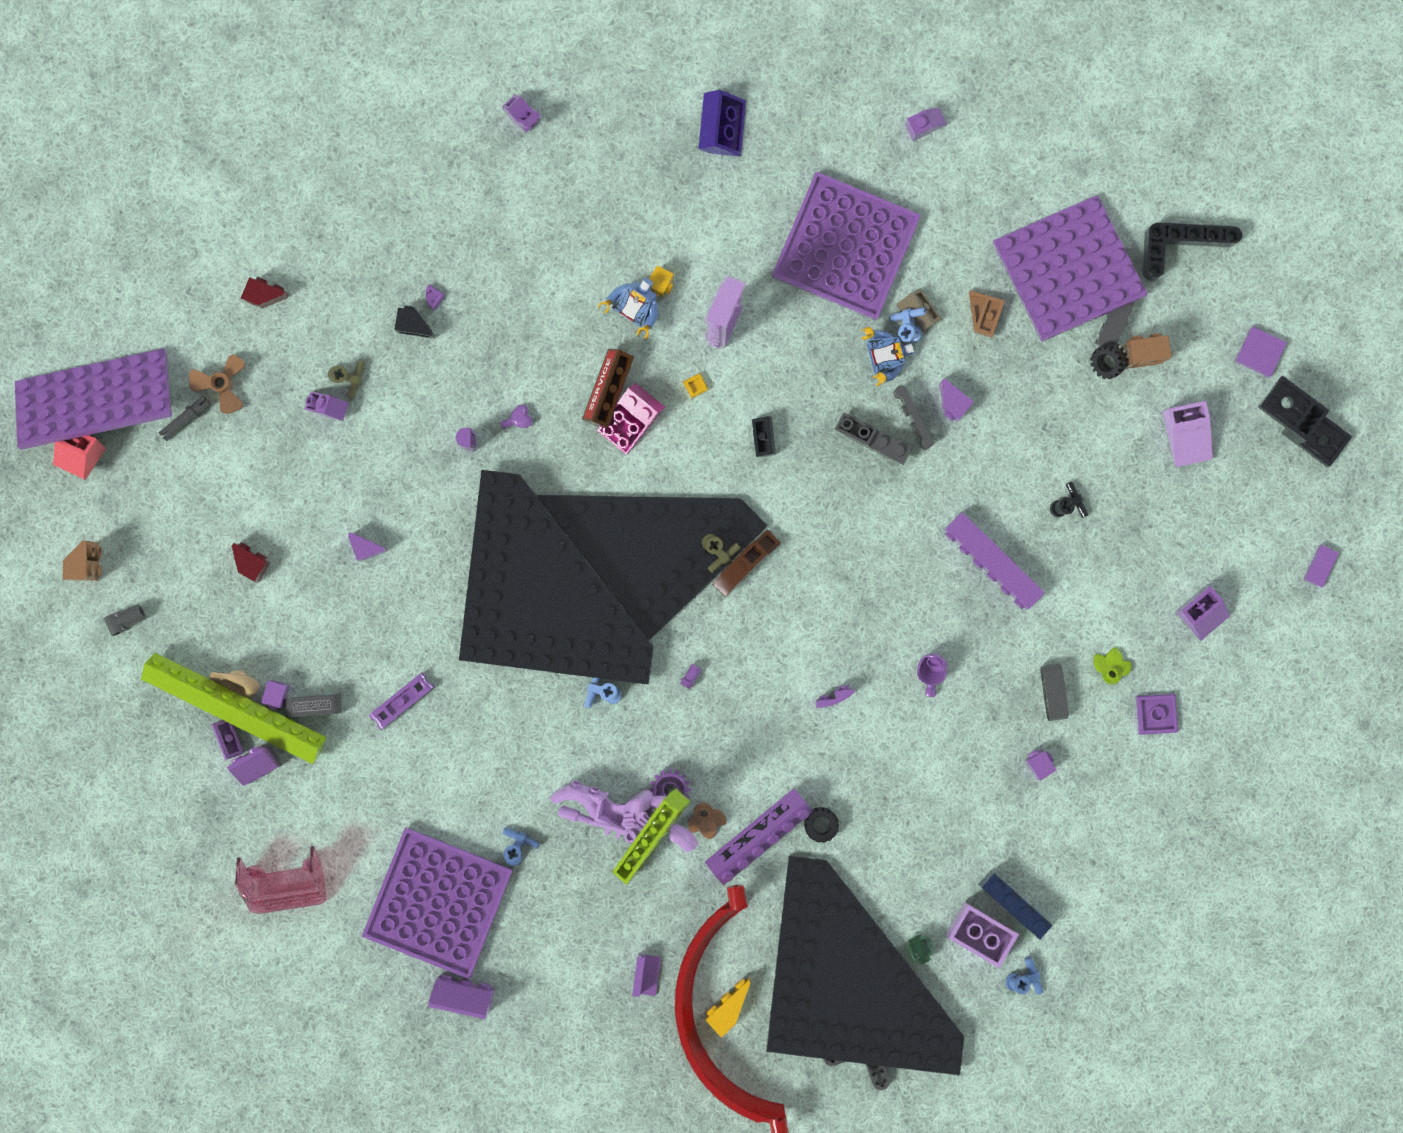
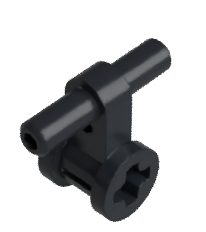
M1072 481L1066 483L1072 498L1064 497L1052 502L1050 505L1051 514L1054 517L1060 518L1071 514L1076 505L1082 518L1088 516L1081 494H1078Z

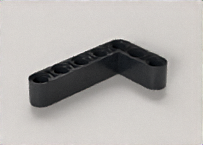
M1154 223L1144 234L1143 276L1149 281H1154L1164 273L1166 244L1232 247L1242 239V231L1235 226ZM1151 230L1158 231L1159 237L1153 236ZM1171 230L1177 233V238L1172 237ZM1190 231L1196 234V239L1190 236ZM1209 232L1215 235V240L1209 237ZM1228 233L1234 236V241L1228 238ZM1151 248L1158 251V256H1154L1151 253ZM1150 267L1156 268L1157 275L1150 272Z

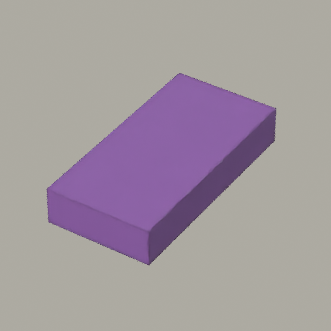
M1319 545L1304 580L1320 588L1324 587L1339 553L1326 546Z

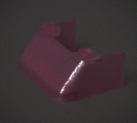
M310 846V857L302 862V868L266 874L263 868L256 865L246 868L241 857L237 858L235 886L252 913L262 914L315 906L326 901L323 866L315 846Z

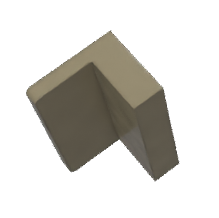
M921 288L911 292L897 303V307L901 312L909 308L913 310L924 307L926 309L925 315L914 317L915 326L920 327L922 332L942 320Z

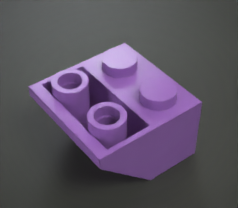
M1211 586L1203 587L1175 611L1200 641L1230 617L1224 601Z
M261 745L249 750V755H241L231 760L232 764L227 768L245 786L282 765L271 746L265 747Z

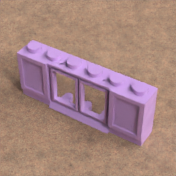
M727 276L724 283H721L706 317L707 332L705 340L709 341V345L720 349V346L725 348L743 308L741 306V297L746 283Z

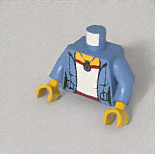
M643 278L641 283L634 281L632 284L625 283L615 288L606 298V302L599 303L598 309L603 304L607 305V310L603 313L606 314L609 312V306L612 304V309L641 327L637 330L638 337L642 331H646L644 340H646L650 336L649 329H652L658 318L657 295L650 290L653 282L648 278Z
M871 327L861 329V331L866 333V336L861 337L862 340L870 339L866 344L875 374L872 379L877 378L879 383L875 384L876 387L894 380L903 369L902 366L905 364L904 356L914 354L912 344L901 345L899 337H894L893 334L881 330H873Z

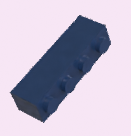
M990 871L978 884L1039 940L1053 926L994 872Z

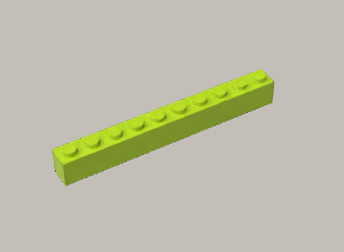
M155 652L144 663L141 680L311 764H314L321 755L327 737Z

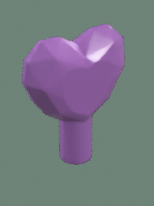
M521 404L513 410L509 419L500 423L503 429L512 425L519 428H527L531 426L533 420L528 415L527 406Z

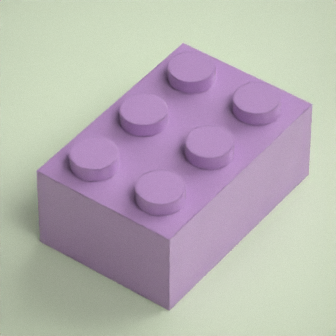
M964 901L945 935L950 940L1000 968L1019 934Z

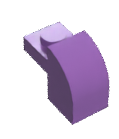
M516 94L502 106L510 118L525 132L533 128L541 117L536 110L528 106L521 96Z

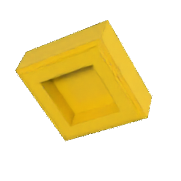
M700 373L683 381L691 399L708 391Z

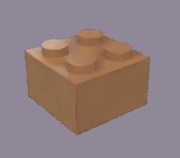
M1162 333L1151 334L1148 338H1143V336L1131 337V340H1127L1121 346L1124 348L1123 352L1127 353L1125 357L1128 358L1126 363L1128 365L1125 369L1159 365L1172 358L1168 335L1162 336Z

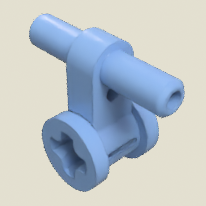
M924 307L913 310L909 308L890 315V321L892 322L903 320V325L898 331V336L902 341L916 343L921 339L922 330L920 327L915 326L914 317L925 315L926 309Z
M593 678L587 688L588 695L584 706L591 708L596 694L611 704L618 703L621 700L622 692L611 683L598 686L600 678Z

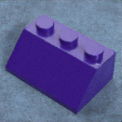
M722 90L704 93L699 150L710 154L741 156L746 100Z

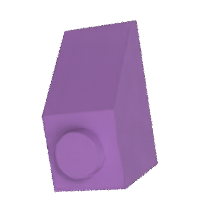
M934 108L924 110L907 118L905 126L912 140L915 141L947 126V123L940 109Z
M943 378L939 383L942 410L945 412L944 416L957 422L974 401Z

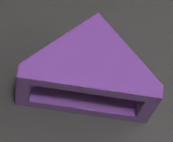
M349 532L348 534L356 560L359 562L387 551L386 548L354 533Z

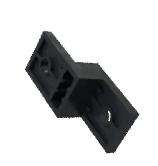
M1284 376L1278 379L1258 406L1259 409L1285 427L1281 434L1327 468L1333 464L1353 437L1326 417L1330 411ZM1283 398L1290 400L1289 408L1282 406ZM1323 435L1329 439L1327 446L1322 445L1320 442V438Z

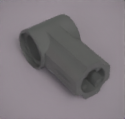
M135 605L122 612L110 614L103 619L110 635L115 636L120 634L121 631L125 632L128 630L127 628L146 620V615L140 605Z

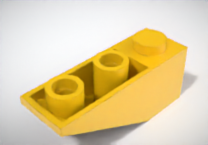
M749 977L745 980L743 978L735 984V990L731 993L729 991L720 998L722 1002L717 1006L712 1005L706 1011L705 1020L721 1038L736 1025L751 983Z

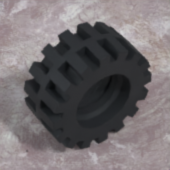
M1110 342L1095 349L1092 353L1093 356L1090 357V360L1093 361L1090 363L1091 367H1094L1093 372H1097L1098 377L1102 375V379H1112L1124 372L1128 365L1126 364L1128 358L1125 357L1127 353L1123 352L1124 348H1119V344ZM1104 354H1108L1113 358L1114 368L1109 367L1105 363Z
M824 807L814 808L813 812L804 821V829L809 838L816 842L825 843L836 836L839 830V821L830 809ZM825 817L829 820L830 824L826 832L819 833L815 831L813 823L816 818Z

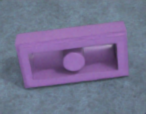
M462 428L456 433V442L466 451H475L476 433L471 428Z
M224 720L211 724L225 761L244 753L234 725Z

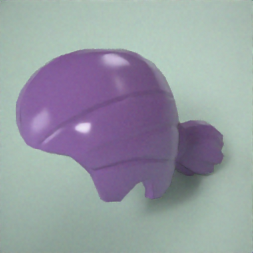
M935 653L923 656L917 667L918 679L927 684L925 696L928 697L936 696L935 687L945 680L948 672L946 660Z

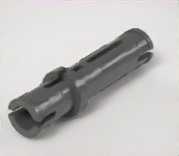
M202 395L191 406L185 407L186 410L159 431L160 436L165 435L162 438L168 441L193 418H198V414L210 406L211 403L205 401L207 398Z

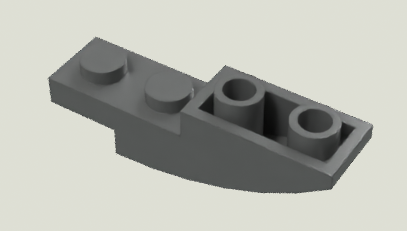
M844 412L835 427L836 431L903 466L913 449L911 446L878 431L877 428Z

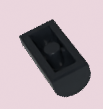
M766 416L752 419L756 457L776 455L772 417Z

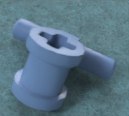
M507 827L503 830V835L515 839L514 844L504 850L505 861L510 866H517L522 861L521 848L523 844L538 849L540 845L539 841L527 837V834L521 831L518 833ZM516 852L517 858L513 857L510 859L509 854Z
M1029 956L1024 959L1028 972L1021 976L1016 973L1009 974L1005 984L1009 990L1025 994L1029 991L1030 984L1033 983L1036 994L1040 995L1043 993L1039 980L1041 977L1039 971L1035 968L1032 957Z

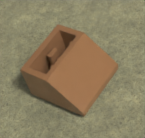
M81 541L63 559V580L99 581V577L102 575V567L99 565L102 548L99 546V543Z

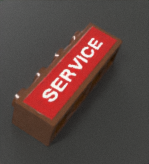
M619 349L607 350L582 417L583 421L597 427L608 428L634 356Z

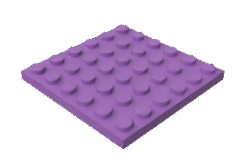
M816 171L772 277L877 321L921 215Z
M1098 195L993 240L996 251L1041 342L1148 295Z
M405 827L362 937L470 979L513 869Z

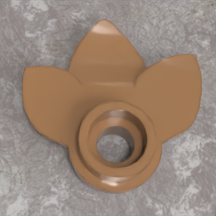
M699 803L694 808V815L688 821V828L691 833L700 831L705 838L712 839L716 834V826L725 825L726 818L719 809H712L708 803ZM703 810L707 811L705 815H701L700 812Z

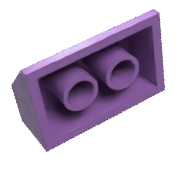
M442 974L441 977L438 976L435 980L427 1007L486 1019L490 1012L495 989L491 988V985L487 983L476 985L472 984V981L469 979L458 981L454 980L451 975Z

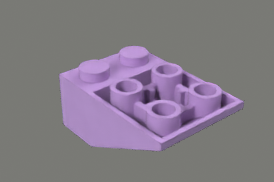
M1206 401L1174 407L1162 412L1175 467L1213 459L1211 423Z

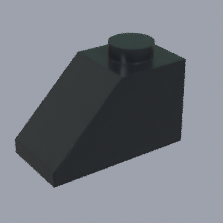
M398 307L394 328L397 333L435 339V334L420 313L415 310V307Z

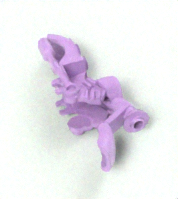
M571 781L570 784L556 790L550 796V799L556 804L566 800H575L581 803L589 816H586L578 810L562 806L558 810L559 817L573 822L581 821L593 826L603 827L607 836H609L611 830H614L617 833L616 839H619L623 833L625 840L633 843L655 812L654 809L658 808L666 796H653L650 790H643L629 799L626 804L617 805L608 799V792L604 793L599 788L582 785L579 781ZM674 824L669 831L670 840L678 844L685 852L694 850L699 844L693 833L683 826Z

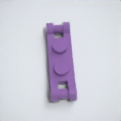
M423 672L369 715L372 720L374 719L377 722V727L380 730H383L434 688L433 684L425 679L426 676ZM418 683L423 687L421 691H418L415 687ZM383 711L388 716L385 720L380 715Z

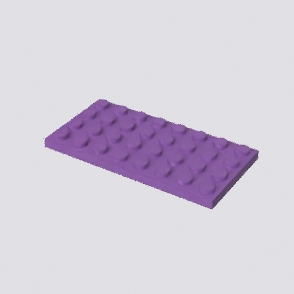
M165 349L15 381L17 447L23 450L172 417Z

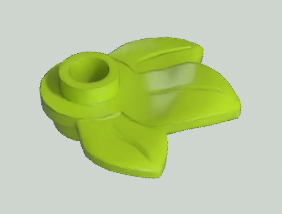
M1116 647L1112 648L1106 654V657L1095 654L1093 658L1096 671L1102 674L1104 682L1109 685L1117 684L1121 677L1130 673L1132 663L1130 661H1123L1122 653ZM1109 672H1113L1115 677H1110Z

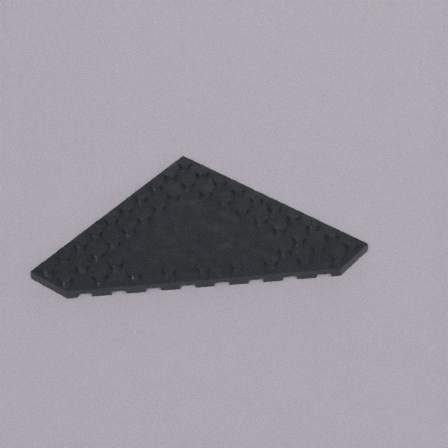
M481 470L459 660L649 685L653 644L609 590L601 577L595 572L584 555L581 554L570 537L543 505L539 497L529 487L521 474Z
M537 495L581 554L591 564L595 572L605 582L609 590L619 600L630 617L640 627L648 640L657 634L768 526L741 498ZM707 534H714L722 541V550L724 552L735 543L741 547L727 564H722L713 573L709 571L708 566L718 559V556L709 553L703 548L702 539ZM710 542L711 546L713 547L715 545L714 542Z
M788 856L766 1052L960 1076L964 1035L827 860Z

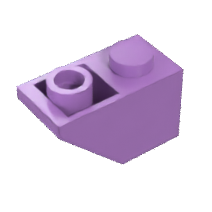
M310 391L306 399L305 410L343 421L349 403L329 395Z

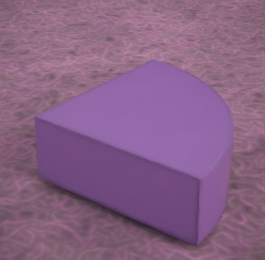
M428 284L426 300L431 309L435 311L445 295Z

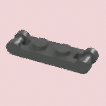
M900 385L894 390L893 395L896 399H900L903 405L901 409L905 417L909 416L912 422L910 427L913 433L919 435L921 449L927 450L933 445V439L907 389Z

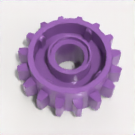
M669 768L668 773L661 770L662 775L656 774L655 778L657 780L650 782L654 785V788L649 789L651 792H654L653 796H668L665 792V787L673 785L687 799L690 798L686 794L691 791V788L686 786L690 781H684L686 775H678L679 770H676L675 773H672L671 768Z

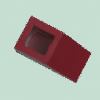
M249 277L241 299L263 309L287 299L289 295L284 291L285 288L277 284L270 286L266 280L260 277H256V279Z
M240 542V544L233 543L231 547L238 573L253 582L259 583L270 565V562L266 560L267 556L258 551L256 554L251 552V547L243 542Z

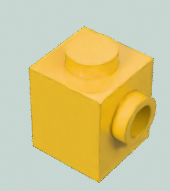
M656 266L650 277V280L653 282L650 290L657 295V298L659 296L664 298L665 294H670L674 285L672 284L674 274Z

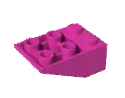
M635 383L626 390L618 401L608 428L599 427L597 431L627 455L657 419L665 406Z

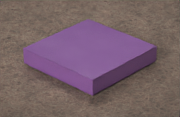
M1252 326L1235 362L1270 378L1287 342Z
M1175 694L1136 696L1138 735L1178 732Z

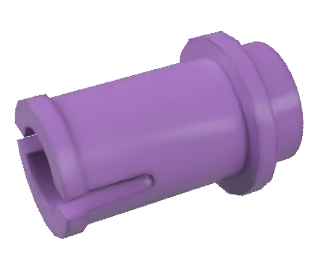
M691 664L684 678H681L680 684L688 689L694 687L693 683L702 670Z

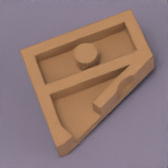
M970 290L969 298L974 333L993 338L1005 301Z

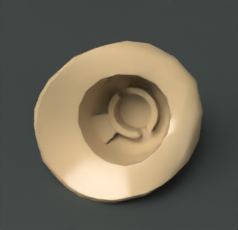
M234 670L229 673L212 672L210 674V680L248 699L253 698L260 687L258 682L244 671Z

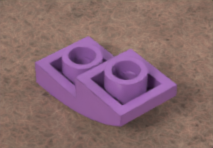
M849 685L838 686V690H834V698L831 699V695L819 696L820 700H815L816 708H823L844 701L854 694V689H849Z

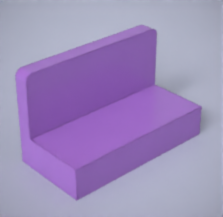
M638 954L632 996L640 997V994L656 995L661 962L660 957Z

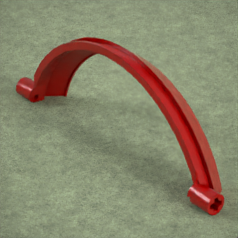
M744 884L732 885L727 887L729 901L709 917L699 929L682 960L675 990L676 1026L682 1048L694 1073L719 1101L743 1117L757 1123H769L771 1133H789L784 1104L752 1095L729 1080L708 1056L694 1021L692 1006L693 985L701 957L719 929L733 916L748 907Z

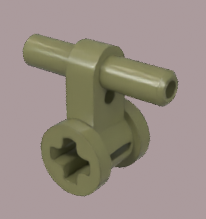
M357 362L354 375L347 373L343 366H333L328 371V377L334 383L350 382L351 385L347 397L355 399L358 386H361L363 379L361 376L365 363ZM339 369L342 377L335 379L336 376L333 375V371Z
M707 534L702 539L703 548L709 553L718 556V559L708 566L711 573L716 571L722 564H727L731 560L730 558L741 549L735 543L724 552L722 550V541L714 534ZM711 541L715 544L713 547L710 544Z

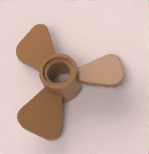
M232 354L227 359L223 373L217 372L211 377L198 370H191L189 373L190 389L194 392H200L212 388L219 393L220 411L222 413L230 414L243 408V403L231 391L233 387L231 378L244 369L245 362ZM224 379V386L218 388V381Z

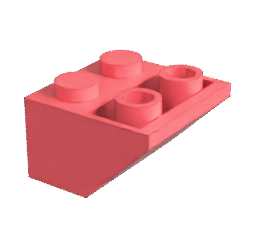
M89 435L55 442L53 465L86 480L106 448L96 438Z

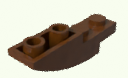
M767 529L718 576L712 585L726 598L781 542Z

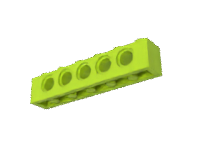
M676 788L663 799L612 871L626 885L638 875L690 803Z

